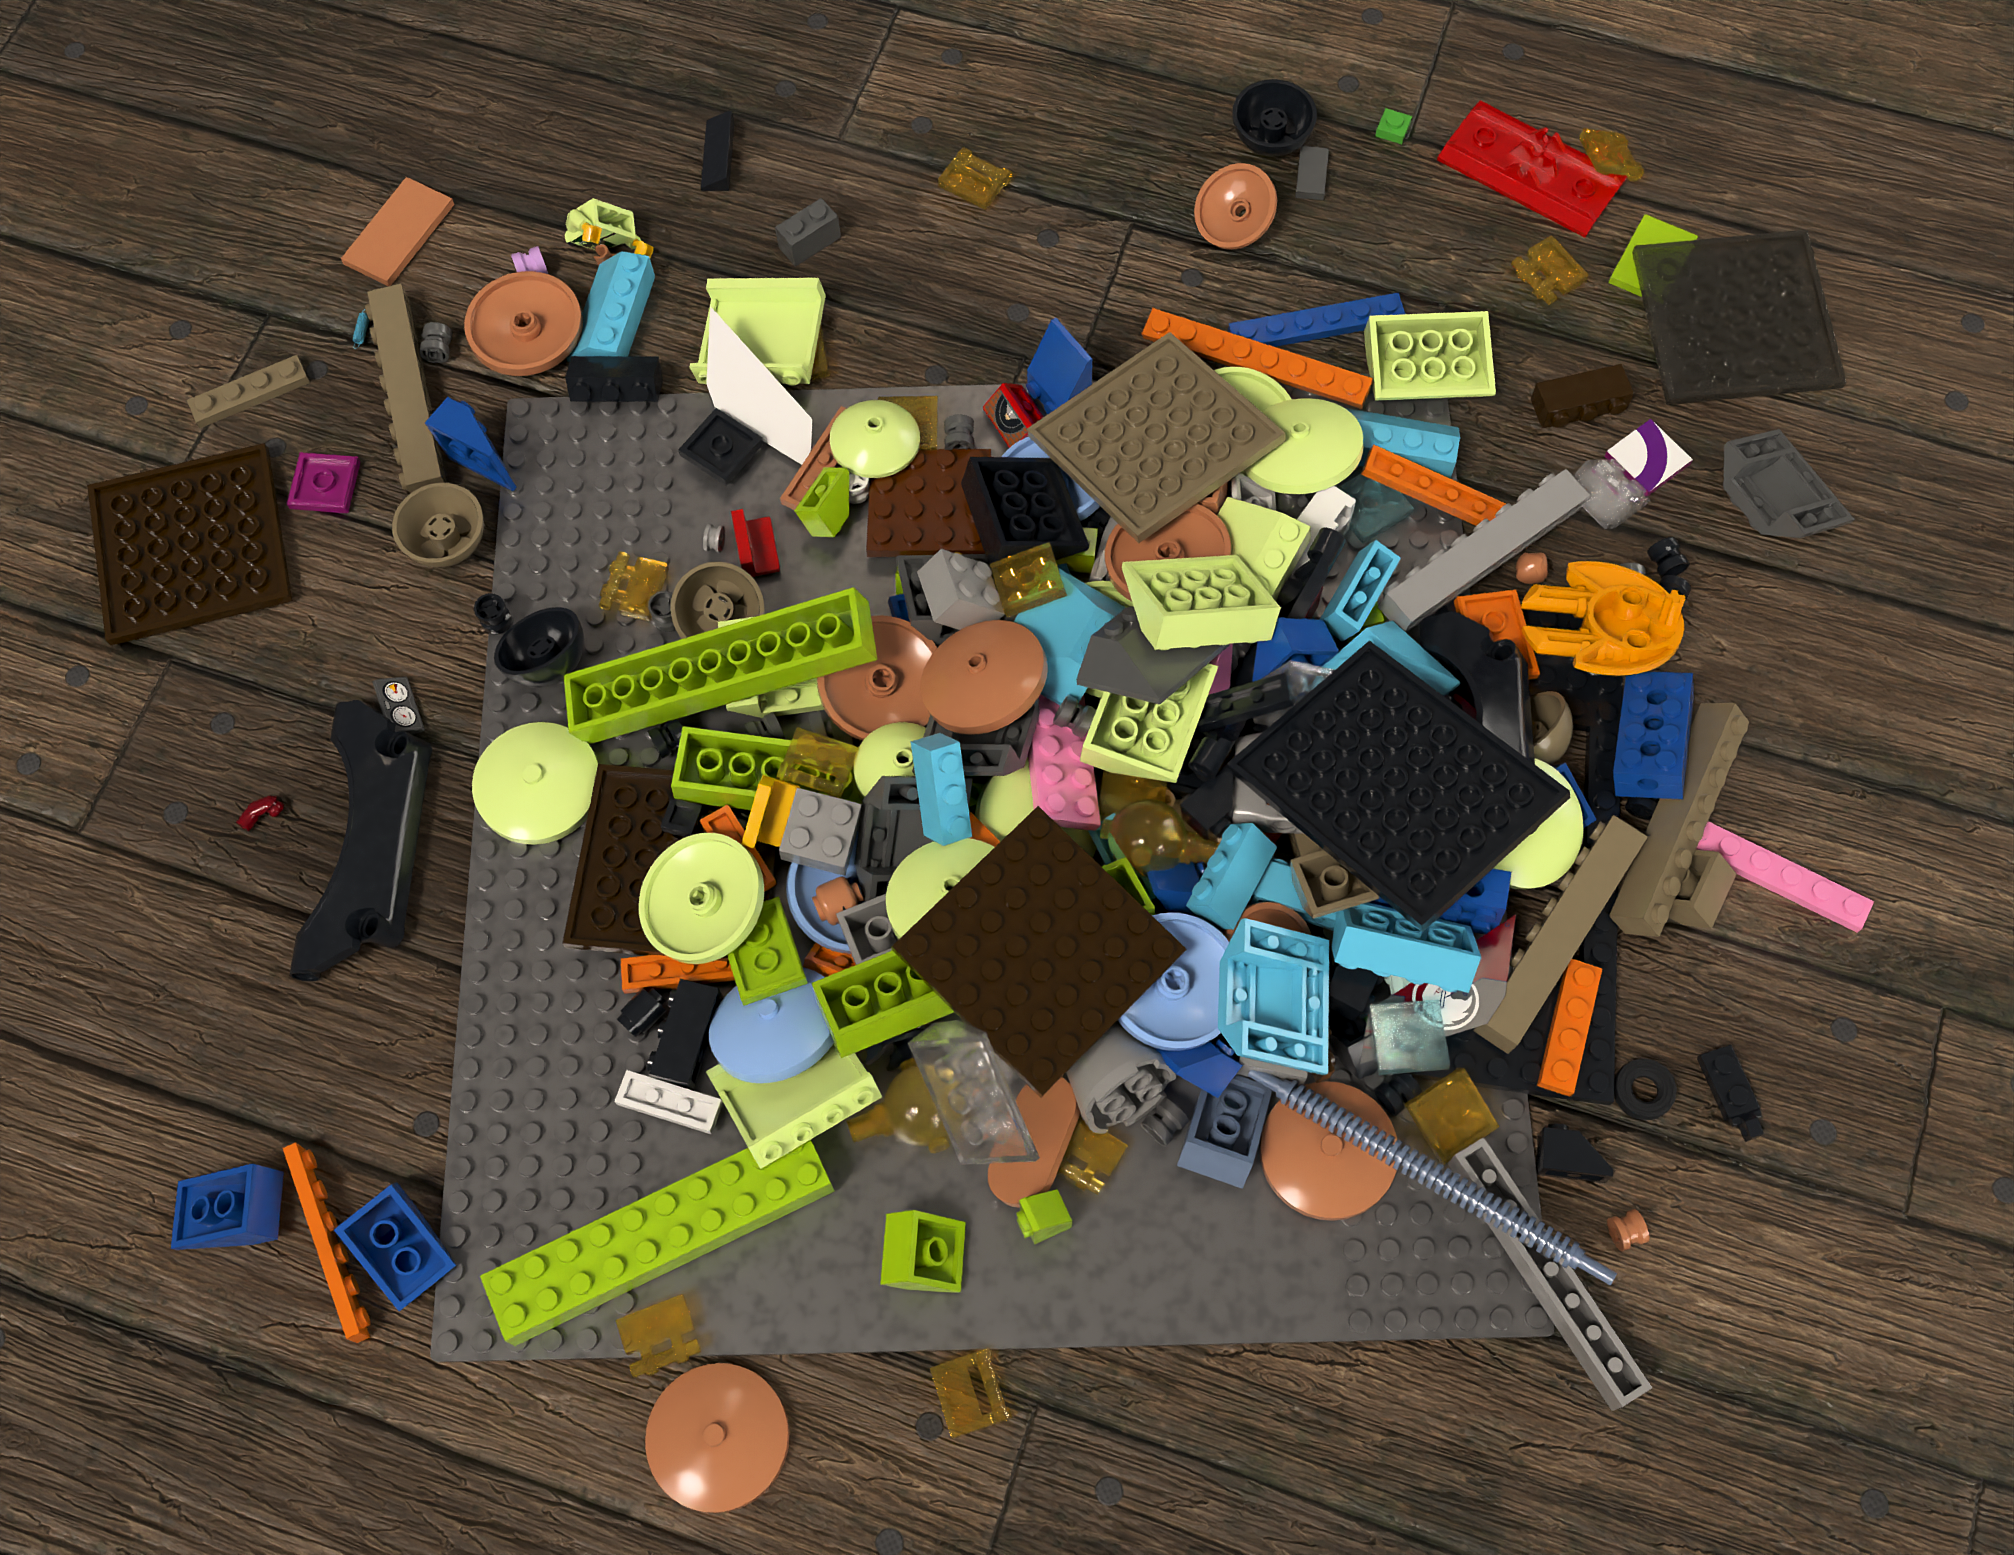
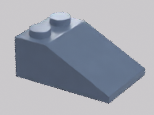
M1239 1075L1234 1076L1218 1098L1200 1089L1177 1166L1243 1189L1254 1163L1272 1090L1259 1082Z

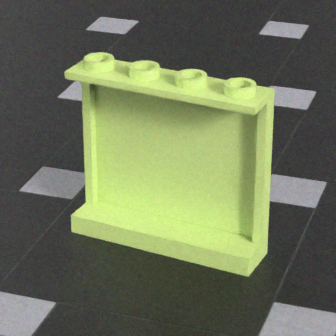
M819 278L707 279L706 290L711 298L710 306L778 382L788 385L810 384L826 298ZM710 307L698 363H690L689 366L697 382L707 385Z
M835 1043L813 1066L796 1076L778 1082H745L728 1074L720 1064L706 1071L760 1169L882 1098L872 1075L866 1071L857 1055L853 1053L841 1058Z

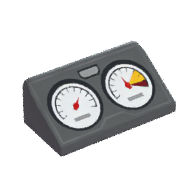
M407 677L385 678L372 681L383 715L396 723L395 732L405 731L415 735L425 731Z

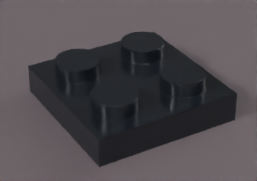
M715 408L678 450L681 457L727 486L762 447L764 442L761 436L718 408Z

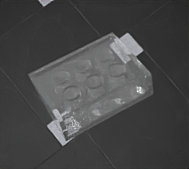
M958 1020L937 1022L931 1024L908 1042L961 1165L1035 1162L1040 1158L985 1031Z

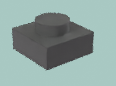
M820 710L808 713L815 743L829 745L828 740L834 738L830 721H823Z

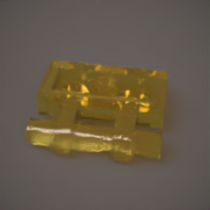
M1552 235L1529 248L1527 257L1530 261L1526 263L1519 256L1511 263L1517 270L1516 275L1522 281L1526 280L1534 289L1533 293L1537 298L1543 299L1548 305L1557 299L1552 289L1557 288L1565 295L1586 282L1588 278L1587 272ZM1540 270L1547 278L1542 281L1535 272Z
M620 551L616 560L610 564L609 579L600 591L602 598L599 607L609 611L613 602L621 603L618 609L621 615L650 622L652 616L648 609V602L651 596L662 590L669 570L668 564L638 557L634 567L628 566L627 563L630 555ZM622 578L629 579L625 591L618 589Z
M1079 1116L1057 1175L1062 1173L1075 1181V1186L1085 1191L1088 1189L1099 1195L1105 1183L1094 1177L1096 1172L1099 1170L1110 1177L1128 1145L1107 1132L1105 1134L1094 1133L1087 1126L1083 1118ZM1071 1154L1088 1163L1084 1170L1068 1162Z
M683 1294L615 1320L625 1353L627 1355L638 1351L641 1353L642 1360L629 1364L633 1378L645 1373L648 1376L658 1373V1368L676 1361L678 1364L688 1361L689 1356L701 1352L697 1338L684 1343L682 1334L695 1330ZM669 1339L671 1340L672 1348L654 1355L652 1346Z

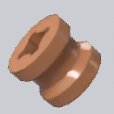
M1632 1209L1627 1211L1626 1215L1621 1218L1613 1216L1607 1219L1609 1234L1615 1246L1621 1252L1630 1249L1631 1244L1638 1243L1642 1245L1649 1242L1650 1236L1647 1225L1638 1210Z

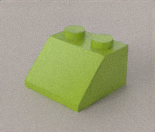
M916 1210L887 1213L880 1284L906 1290L961 1292L966 1222Z

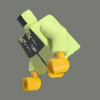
M593 198L568 213L566 220L568 230L565 232V240L570 246L580 245L595 250L597 245H605L607 248H611L624 243L631 249H635V254L646 255L651 258L654 248L641 241L640 237L635 234L632 211Z

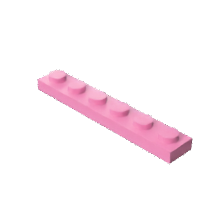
M1709 821L1704 829L1703 837L1696 850L1719 852L1736 874L1857 933L1863 928L1874 901Z

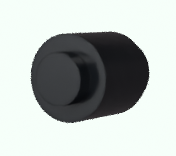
M642 988L620 1010L622 1014L617 1020L635 1037L641 1032L645 1034L667 1011L662 1006L666 1000L655 989L651 988L647 992Z

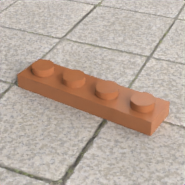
M843 406L839 408L780 497L782 505L795 510L824 467L839 468L841 466L831 451L830 431L836 418L847 408Z

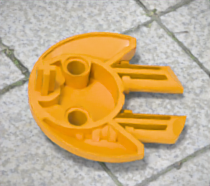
M1596 561L1570 562L1567 565L1566 580L1571 587L1534 584L1526 593L1521 604V609L1573 614L1574 618L1584 617L1579 630L1523 626L1522 633L1536 653L1575 657L1573 661L1574 668L1595 674L1621 676L1639 674L1655 669L1667 662L1675 654L1684 633V620L1681 610L1685 601V595H1679L1677 590H1671L1669 594L1662 586L1649 577L1632 569L1611 563Z

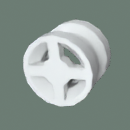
M849 472V503L858 504L866 501L869 497V478ZM860 485V487L852 489L853 486Z

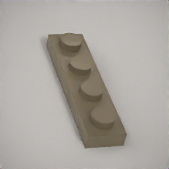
M295 355L190 398L187 402L199 428H203L307 385L310 381L298 355Z

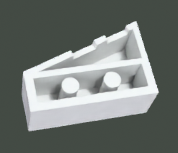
M1335 486L1318 491L1297 519L1311 526V540L1294 568L1292 575L1298 568L1310 560L1307 552L1321 528H1332L1343 536L1347 533L1356 503L1354 498Z

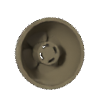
M433 483L416 489L400 503L392 522L393 537L400 550L414 562L433 568L450 567L466 560L478 547L484 531L483 511L477 498L469 490L452 483Z
M726 562L704 563L689 570L677 583L671 598L672 622L679 636L684 639L717 629L718 622L763 615V595L756 581L740 567Z
M1547 691L1530 696L1534 757L1551 766L1564 755L1570 744L1573 733V719L1571 710L1563 696L1557 692Z

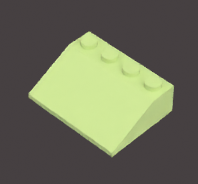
M1488 311L1369 316L1364 330L1366 360L1370 377L1373 378L1372 389L1375 401L1495 396L1496 389Z
M1227 497L1217 516L1228 530L1232 555H1238L1276 601L1311 540V526L1284 513Z
M1238 555L1129 561L1122 563V571L1141 631L1155 650H1169L1170 648L1181 647L1197 648L1206 645H1227L1243 642L1255 643L1272 639L1281 607Z
M1208 663L1161 704L1104 691L1084 741L1080 762L1111 773L1176 783L1219 666Z

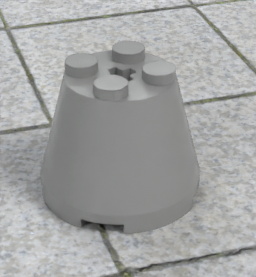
M1118 1020L1066 1072L1083 1120L1091 1131L1099 1134H1105L1110 1126L1123 1122L1127 1127L1146 1116L1167 1096L1163 1090L1169 1081L1171 1082L1176 1079V1074L1166 1065L1162 1055L1154 1047L1144 1044L1129 1034Z

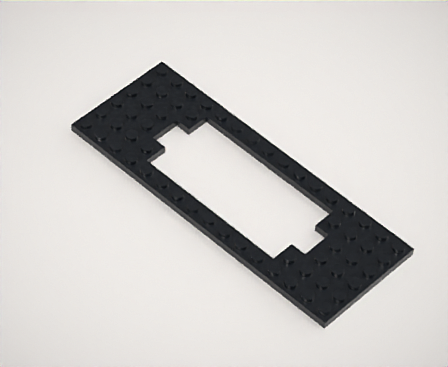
M1455 598L1437 610L1435 615L1451 611L1456 612ZM1522 609L1527 626L1579 630L1584 617L1574 618L1573 614ZM1534 651L1540 675L1537 679H1529L1530 696L1547 691L1561 694L1571 710L1573 730L1586 731L1584 797L1597 819L1583 828V847L1590 848L1594 840L1589 838L1597 824L1600 821L1606 824L1613 815L1620 818V796H1615L1613 770L1622 709L1623 675H1590L1586 671L1574 668L1573 661L1575 657L1538 654ZM1436 659L1460 681V685L1448 695L1452 696L1457 693L1476 709L1471 687L1465 677L1454 667L1442 660ZM1618 886L1580 945V961L1602 968V973L1577 1083L1572 1096L1569 1097L1537 1086L1563 974L1519 1044L1509 1054L1474 1032L1475 1028L1410 1048L1408 1072L1414 1078L1609 1106L1614 1103L1617 924L1609 915L1618 897Z

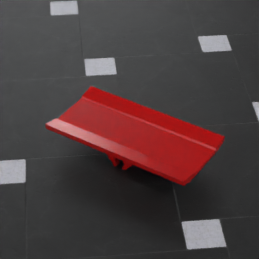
M1481 100L1473 107L1437 157V161L1586 238L1597 219L1628 178L1627 175L1562 142L1557 132L1551 137L1546 134L1549 130L1547 127L1537 130Z

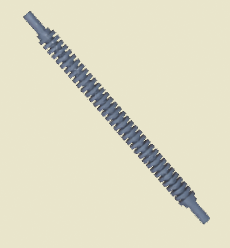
M1255 1070L1249 1071L1248 1077L1276 1092V1097L1281 1099V1104L1286 1106L1289 1103L1288 1108L1295 1110L1298 1106L1296 1112L1300 1115L1305 1112L1304 1117L1307 1119H1311L1314 1115L1312 1121L1316 1124L1321 1121L1320 1126L1325 1129L1330 1124L1328 1131L1334 1133L1338 1128L1336 1135L1342 1138L1346 1133L1344 1140L1350 1142L1354 1137L1352 1145L1358 1147L1362 1142L1360 1149L1364 1152L1371 1147L1368 1154L1374 1157L1378 1151L1377 1159L1380 1161L1387 1156L1385 1164L1390 1166L1395 1161L1393 1168L1397 1171L1401 1166H1404L1401 1171L1404 1175H1407L1411 1170L1409 1178L1415 1180L1420 1175L1418 1179L1419 1184L1423 1185L1428 1180L1426 1188L1430 1190L1434 1185H1437L1434 1192L1438 1195L1444 1189L1445 1192L1442 1197L1448 1199L1452 1194L1451 1202L1454 1204L1461 1199L1459 1207L1465 1209L1467 1204H1470L1468 1212L1471 1214L1477 1208L1476 1217L1481 1219L1484 1213L1487 1214L1485 1222L1490 1224L1493 1218L1496 1219L1493 1224L1495 1228L1498 1229L1501 1223H1503L1504 1226L1501 1231L1507 1233L1510 1228L1513 1229L1510 1236L1514 1239L1520 1233L1519 1241L1521 1243H1524L1526 1238H1529L1528 1247L1533 1248L1534 1244L1537 1243L1539 1244L1536 1249L1537 1252L1541 1253L1543 1248L1547 1249L1545 1257L1550 1258L1551 1254L1554 1253L1556 1254L1553 1259L1554 1262L1558 1263L1561 1258L1565 1259L1562 1264L1564 1268L1570 1266L1576 1269L1579 1267L1611 1286L1617 1273L1585 1255V1250L1579 1247L1580 1243L1577 1241L1571 1247L1568 1245L1571 1240L1570 1237L1566 1236L1563 1242L1560 1241L1563 1233L1557 1231L1555 1237H1553L1551 1234L1554 1228L1549 1226L1546 1232L1543 1231L1545 1223L1540 1221L1537 1227L1534 1226L1537 1219L1533 1216L1527 1222L1528 1213L1523 1211L1520 1217L1517 1216L1520 1209L1516 1206L1512 1212L1508 1211L1511 1204L1507 1201L1501 1207L1502 1198L1497 1197L1495 1202H1493L1494 1194L1489 1192L1484 1197L1486 1189L1482 1187L1478 1192H1475L1477 1184L1474 1182L1468 1188L1469 1180L1464 1177L1460 1183L1458 1182L1460 1174L1455 1173L1451 1178L1452 1170L1449 1168L1442 1173L1444 1165L1441 1163L1434 1168L1436 1162L1434 1159L1431 1158L1428 1163H1425L1427 1155L1422 1154L1418 1159L1419 1151L1416 1149L1409 1154L1411 1146L1406 1144L1401 1149L1403 1142L1398 1139L1393 1144L1395 1137L1389 1135L1385 1140L1387 1133L1383 1130L1376 1135L1378 1127L1373 1125L1368 1130L1371 1123L1367 1121L1361 1126L1362 1118L1359 1116L1352 1121L1354 1118L1352 1112L1349 1111L1345 1116L1346 1109L1341 1107L1337 1111L1338 1104L1334 1102L1329 1107V1099L1324 1098L1321 1102L1322 1095L1317 1093L1314 1096L1315 1091L1312 1089H1308L1305 1093L1307 1087L1303 1084L1298 1087V1081L1292 1080L1291 1082L1287 1079L1282 1081L1268 1073Z

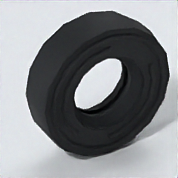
M1645 1058L1632 1060L1624 1065L1614 1078L1615 1101L1621 1110L1632 1118L1644 1121L1658 1119L1671 1109L1676 1100L1677 1087L1674 1077L1665 1066L1657 1061ZM1645 1077L1654 1082L1657 1088V1096L1653 1101L1644 1102L1636 1098L1632 1091V1083L1635 1079Z

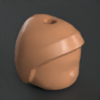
M1525 552L1518 558L1516 562V578L1518 581L1525 584H1538L1547 578L1548 565L1544 553Z

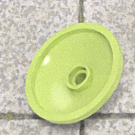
M867 400L848 407L836 418L830 431V447L836 461L843 468H847L850 473L866 478H883L902 471L914 460L920 446V431L914 417L903 407L884 400Z
M908 722L891 723L874 730L862 741L854 759V778L864 798L882 776H915L912 772L914 763L911 741L923 738L926 727ZM901 756H905L909 759V761L906 763H899L897 759Z

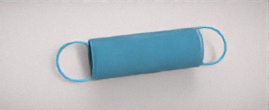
M361 312L358 316L352 339L357 344H363L370 321L366 313Z

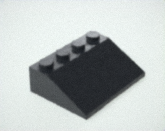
M969 458L961 486L991 572H1023L1088 550V540L1060 468L1051 458Z

